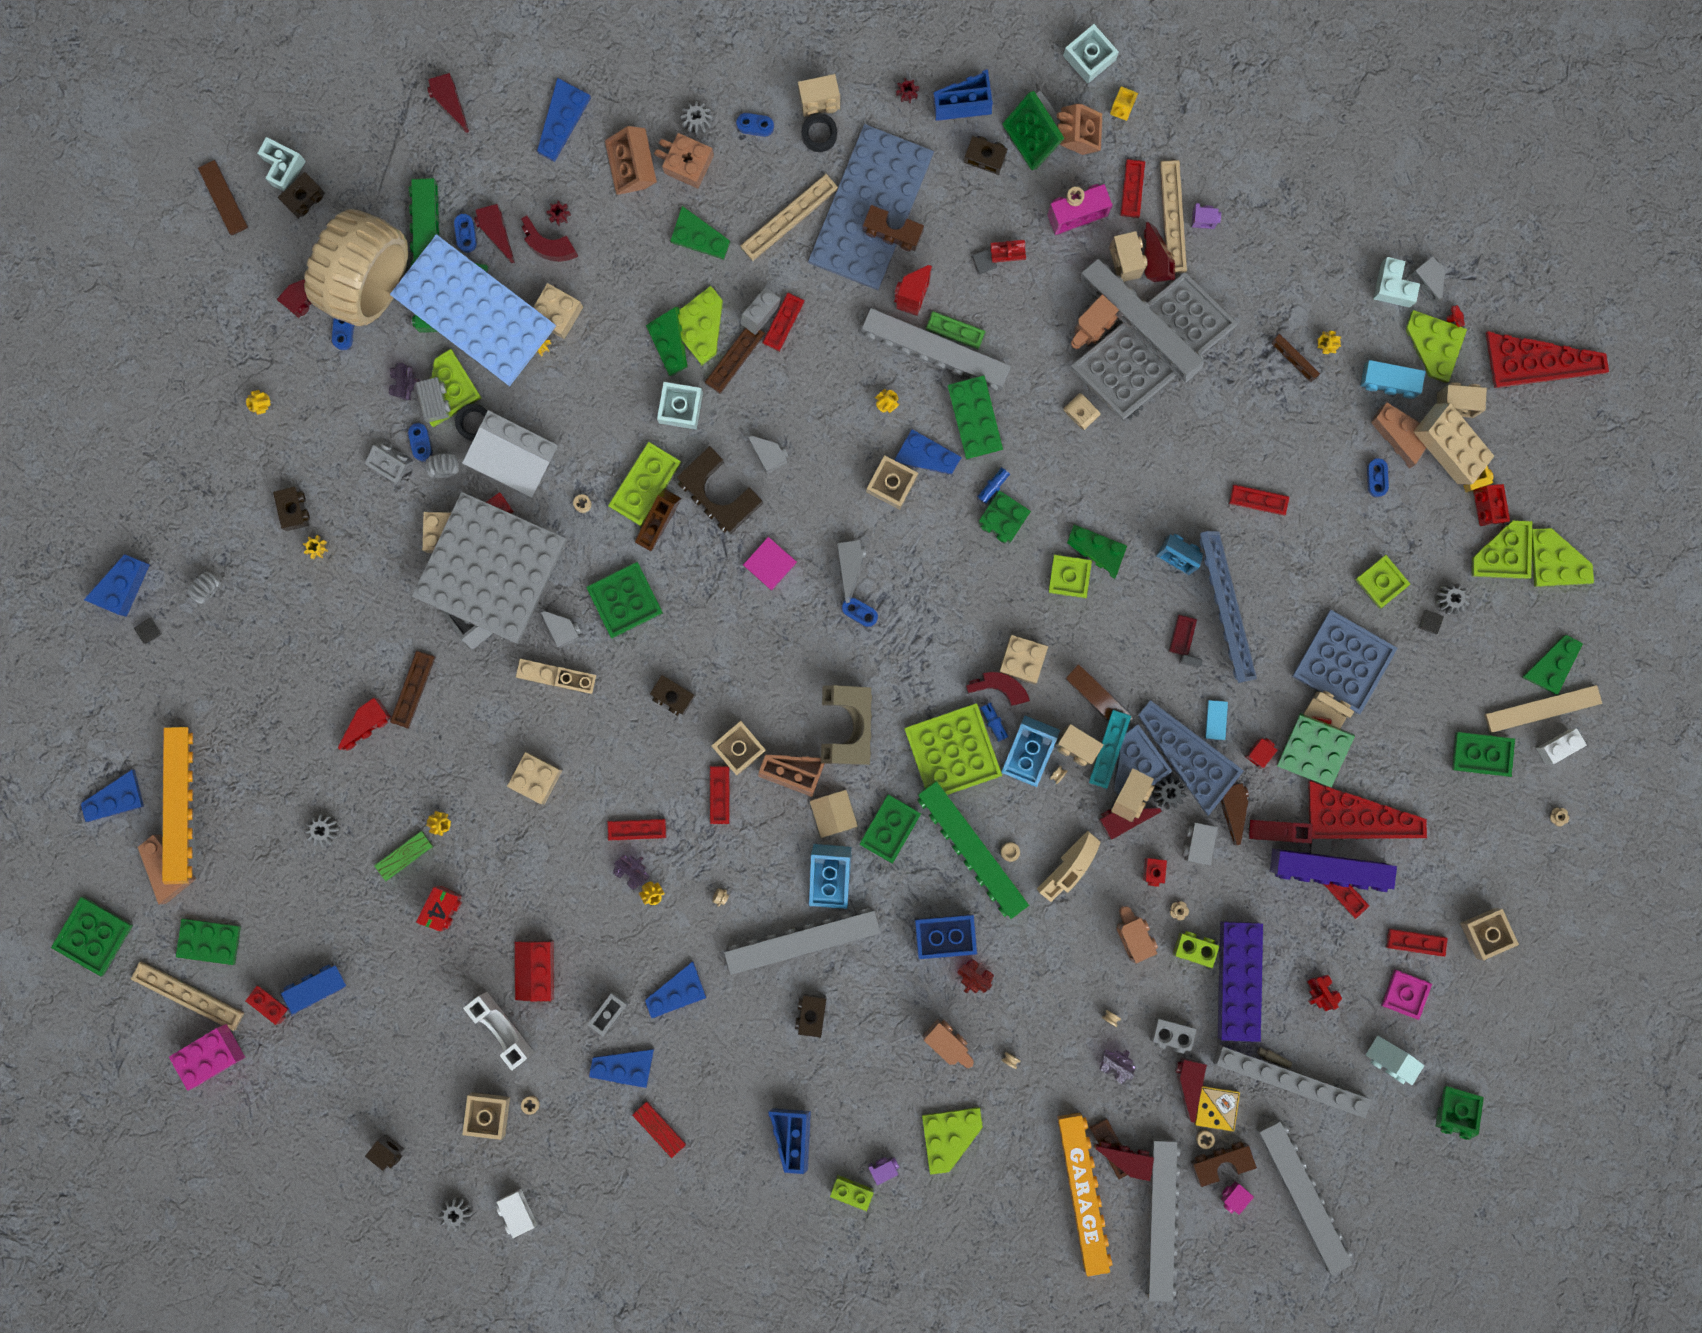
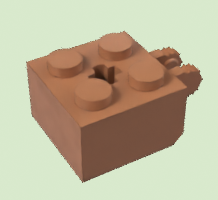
M1083 104L1062 107L1061 112L1057 113V119L1060 120L1061 124L1056 125L1065 138L1060 145L1081 155L1101 151L1102 113Z
M680 133L677 134L673 143L661 139L659 144L670 151L667 154L661 150H655L654 154L665 160L662 166L664 173L699 189L714 157L713 148Z
M1103 294L1078 319L1075 327L1076 335L1071 341L1072 348L1077 350L1085 343L1088 346L1092 342L1096 344L1103 336L1104 329L1109 330L1115 324L1119 309Z
M1122 906L1119 909V914L1123 922L1118 923L1116 930L1130 961L1139 963L1156 955L1155 949L1158 946L1155 939L1151 938L1147 932L1150 928L1146 920L1134 916L1129 907Z
M937 1019L922 1035L923 1040L949 1065H955L957 1062H960L968 1069L973 1067L974 1060L967 1053L968 1048L966 1045L968 1043L959 1033L955 1035L952 1032V1027L945 1020L941 1022Z

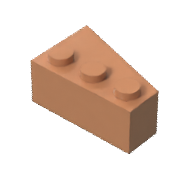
M1386 402L1380 407L1371 423L1383 438L1395 449L1394 451L1402 457L1410 469L1416 465L1426 449V446L1414 433V430L1420 423Z
M765 755L758 777L812 797L825 764L821 763V758Z
M161 834L152 835L138 846L158 905L167 904L196 880L193 875L192 878H189V883L164 884L162 882L163 837Z

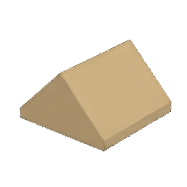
M847 790L810 801L821 838L858 827Z

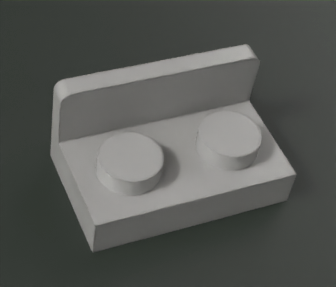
M381 441L373 445L365 464L397 484L401 481L407 466L411 465L413 460L408 458L407 454L392 448L390 443Z

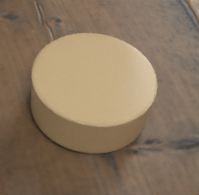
M1008 842L1001 847L1000 853L1004 860L1012 862L1018 859L1020 849L1015 843Z

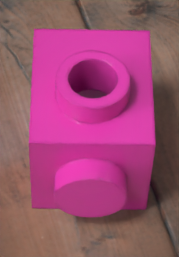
M1234 1181L1231 1186H1227L1223 1190L1221 1200L1225 1203L1223 1207L1231 1214L1235 1211L1240 1215L1254 1196L1237 1181Z

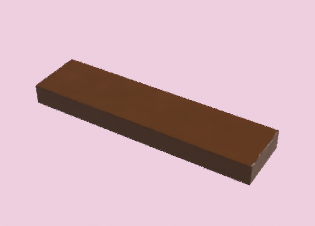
M213 160L198 167L229 234L232 236L249 228L218 163Z
M745 328L706 379L705 384L721 394L764 337L765 333L759 330L755 335Z
M416 650L390 723L407 729L410 728L433 666L434 656Z

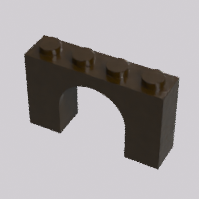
M709 446L677 476L678 486L684 492L688 490L693 495L690 498L697 506L701 504L705 508L703 512L711 520L715 518L719 522L717 526L723 533L727 531L731 535L763 504V501L750 487L728 505L714 504L706 497L705 484L707 479L724 464L723 459Z

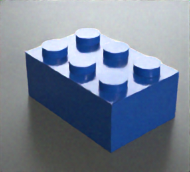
M973 914L915 919L918 959L977 954Z

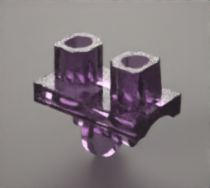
M397 363L396 367L390 368V376L396 379V385H390L389 395L406 401L411 400V391H414L415 383L420 382V380L414 378L415 372H412V366Z
M623 854L614 863L616 866L613 874L621 878L626 873L630 877L627 885L632 890H635L639 885L642 886L650 877L644 871L646 867L641 864L644 860L642 856L637 860L633 856L628 858Z
M1106 1049L1103 1052L1102 1061L1099 1069L1107 1074L1112 1068L1117 1070L1118 1072L1114 1078L1121 1084H1124L1128 1079H1133L1136 1068L1131 1065L1133 1060L1128 1057L1130 1051L1127 1049L1123 1053L1118 1050L1112 1053Z

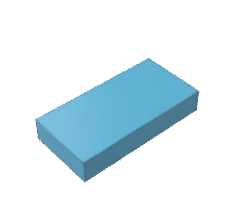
M1208 700L1205 739L1225 740L1228 702Z

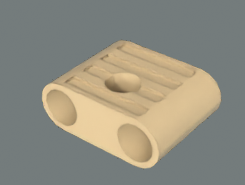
M1081 393L1063 408L1065 413L1082 430H1085L1101 415Z

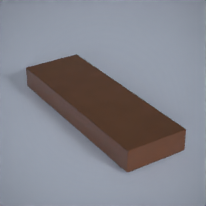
M1280 334L1271 342L1310 382L1320 375Z
M1107 1118L1089 1127L1098 1144L1100 1141L1111 1143V1147L1118 1148L1121 1145ZM1107 1159L1119 1180L1127 1176L1125 1172Z

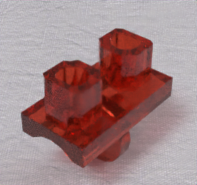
M974 959L962 965L957 973L963 977L961 983L966 986L963 990L965 993H968L969 990H972L974 993L981 990L985 993L992 987L991 982L994 974L988 970H985L981 976L975 971L979 964Z

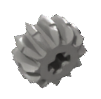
M696 101L695 106L688 103V109L683 108L682 112L684 115L681 116V121H683V128H688V133L695 130V134L698 135L699 130L705 133V127H711L710 122L713 121V116L710 115V108L706 109V104L703 103L699 106Z
M435 454L426 460V471L431 478L455 476L459 472V463L457 457L453 454Z
M207 571L200 574L188 587L187 593L194 601L202 604L217 593L221 582L217 576Z
M1449 583L1447 587L1442 586V592L1437 593V596L1441 599L1437 600L1436 603H1442L1439 610L1446 609L1447 615L1451 613L1458 615L1459 611L1464 612V606H1469L1470 604L1466 601L1467 598H1470V595L1464 594L1467 588L1460 590L1461 584L1459 583L1455 586L1453 583ZM1451 596H1455L1456 599L1454 601L1456 602L1451 601V599L1453 598Z
M319 814L318 818L312 817L313 823L308 822L306 824L310 827V830H305V833L311 834L307 840H314V846L320 844L321 847H325L326 843L332 845V839L338 838L334 832H338L339 828L333 827L337 824V821H331V816L324 817L323 814ZM320 827L325 828V831H323L325 834L319 833Z
M454 1197L452 1202L448 1199L445 1201V1205L440 1207L442 1213L438 1215V1218H444L440 1224L444 1225L446 1223V1230L448 1231L452 1226L454 1232H457L459 1228L463 1230L466 1228L465 1223L469 1224L471 1222L469 1216L472 1215V1211H467L470 1204L464 1206L465 1200L463 1198L459 1203L457 1197ZM453 1211H455L456 1214H459L457 1218L455 1217V1215H452Z

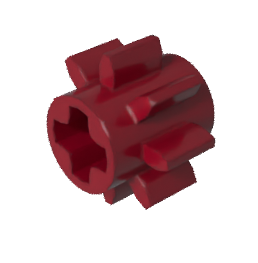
M904 78L902 84H897L900 90L896 91V96H901V102L908 101L911 104L913 98H918V94L915 92L919 91V86L914 85V79L907 81Z
M559 200L557 204L553 205L550 203L551 209L546 211L547 215L551 216L550 222L556 221L558 226L563 222L568 223L567 216H571L570 211H566L568 205L564 204L562 206Z

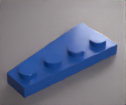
M559 78L556 81L537 150L538 154L553 162L556 161L591 99L589 94Z

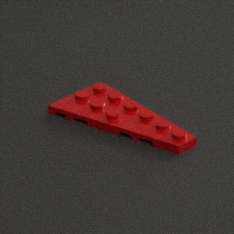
M1489 331L1485 333L1494 388L1600 375L1609 372L1606 353L1574 349L1569 346H1558L1553 343L1527 338H1515L1511 335H1499Z
M1308 781L1309 824H1313L1312 839L1427 838V819Z

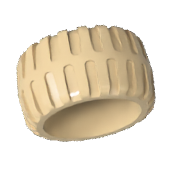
M348 209L337 214L335 219L329 221L327 228L320 233V238L317 244H314L312 255L307 261L308 269L304 275V288L308 300L331 317L355 326H364L379 318L393 300L390 293L401 281L406 270L408 244L404 234L383 219L360 210Z

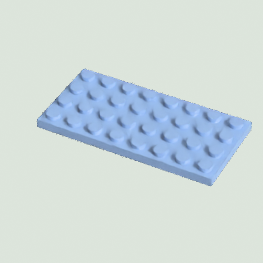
M437 234L390 293L394 299L508 386H511L556 327L553 322Z

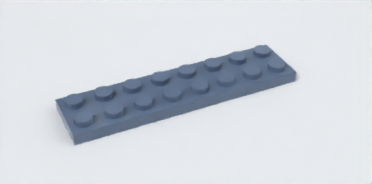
M1220 532L1200 533V545L1206 554L1204 560L1210 570L1209 580L1211 585L1214 586V600L1219 605V619L1224 625V639L1228 642L1230 648L1228 655L1234 664V677L1238 680V683L1255 680L1257 677Z

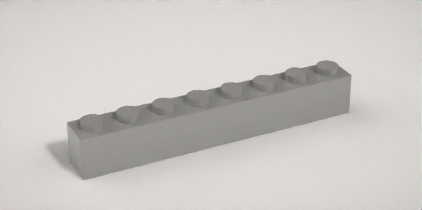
M1097 259L1081 273V282L1097 298L1103 294L1119 309L1116 316L1185 383L1203 368L1204 360L1202 355L1197 351L1194 352L1190 348L1189 343L1184 338L1181 339L1172 326H1167L1163 322L1162 317L1150 309L1146 301H1141L1137 297L1136 292L1124 284L1120 276H1115L1106 263H1102Z
M870 308L862 327V334H864L865 338L873 341L875 339L882 341L881 344L892 348V346L899 348V351L903 354L909 355L911 353L916 355V358L920 361L927 362L928 360L939 369L944 370L947 368L952 370L951 373L956 376L962 377L964 375L972 379L985 375L988 389L992 391L1002 390L1011 369L1010 365Z
M869 907L858 910L859 914L852 916L851 913L840 915L839 920L833 921L832 918L822 920L821 925L814 926V923L802 926L803 930L789 929L784 931L785 935L778 937L776 933L765 936L766 940L758 942V939L747 941V945L742 947L739 944L728 946V950L724 953L730 975L880 934L875 911H870Z
M1220 1044L1213 1063L1217 1066L1366 1119L1371 1099L1366 1096Z
M1275 1119L1257 1128L1256 1131L1326 1270L1331 1275H1334L1353 1265L1350 1260L1352 1255L1347 1246L1343 1247L1341 1243L1343 1237L1340 1231L1334 1229L1332 1222H1334L1332 1215L1329 1211L1326 1212L1323 1207L1325 1204L1323 1197L1320 1193L1317 1194L1314 1189L1316 1186L1315 1181L1311 1175H1307L1305 1171L1307 1166L1303 1158L1298 1157L1296 1153L1298 1148L1293 1140L1290 1141L1287 1135L1289 1130L1286 1124Z
M1151 1138L1150 1154L1154 1157L1149 1186L1146 1296L1149 1301L1173 1302V1296H1176V1283H1173V1278L1177 1275V1264L1174 1263V1256H1177L1178 1248L1174 1242L1175 1236H1178V1224H1175V1216H1178L1179 1207L1176 1204V1196H1179V1184H1176V1176L1180 1174V1166L1177 1164V1156H1180V1145L1177 1144L1175 1139Z

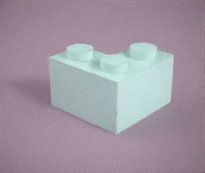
M267 137L257 153L265 162L272 165L265 179L273 187L283 192L297 179L306 162L299 153Z
M1389 257L1384 259L1380 265L1374 300L1409 308L1416 303L1420 284L1402 280L1406 261Z
M1380 1036L1376 1037L1366 1053V1056L1371 1059L1370 1063L1379 1069L1381 1067L1386 1068V1073L1402 1084L1407 1082L1413 1085L1424 1067L1422 1063L1410 1054Z

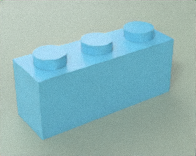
M1369 360L1364 364L1360 386L1366 387L1368 391L1383 390L1385 394L1396 395L1398 393L1403 394L1405 398L1413 399L1422 393L1425 371Z

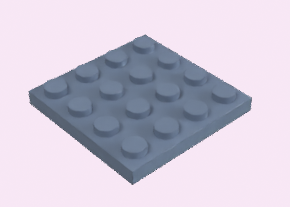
M1329 610L1292 677L1318 692L1323 693V691L1331 693L1334 695V700L1338 702L1342 700L1350 704V709L1360 715L1398 648L1338 613Z

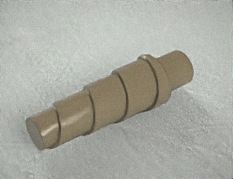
M1259 1047L1257 1050V1054L1265 1060L1286 1068H1291L1292 1066L1291 1061L1286 1060V1058L1281 1057L1268 1048L1263 1049Z

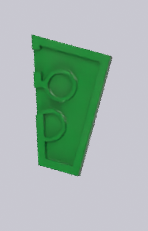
M682 206L670 242L725 260L730 240Z
M674 307L646 325L669 376H674L687 368L685 346L681 338L682 326L679 324L678 314H680L679 307Z
M1077 525L1073 526L1067 544L1084 557L1088 556L1096 562V566L1100 569L1103 567L1110 573L1112 578H1116L1127 545Z
M1563 635L1521 678L1558 695L1583 643L1568 635Z

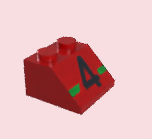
M444 886L433 887L416 923L440 932L449 929L453 922L451 917L454 911L457 912L462 904V901H460L462 896Z

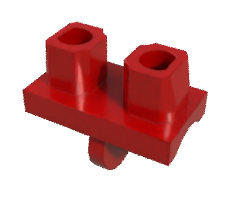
M1025 240L990 243L992 263L1026 260Z
M1329 975L1311 978L1307 981L1312 989L1309 991L1312 996L1308 1000L1310 1005L1316 1003L1318 1008H1323L1324 1011L1336 1010L1339 1007L1338 1003L1342 1000V997L1337 990L1332 992L1328 990L1327 987L1332 984Z

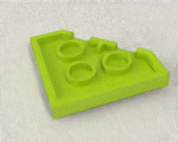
M712 286L679 310L680 314H678L679 324L682 326V342L701 365H704L717 354L723 300Z
M1413 310L1405 330L1408 336L1411 337L1415 345L1414 348L1426 367L1428 376L1448 383L1467 329Z
M452 349L435 358L433 364L434 368L430 379L437 377L441 382H444L447 393H444L445 400L449 401L451 411L448 412V418L429 422L433 428L457 414L463 406L473 404L482 398Z
M1511 521L1472 557L1471 577L1531 579L1532 521Z
M1552 528L1532 529L1534 587L1594 583L1593 564Z
M980 1107L922 1115L930 1175L950 1172L981 1131L983 1126Z

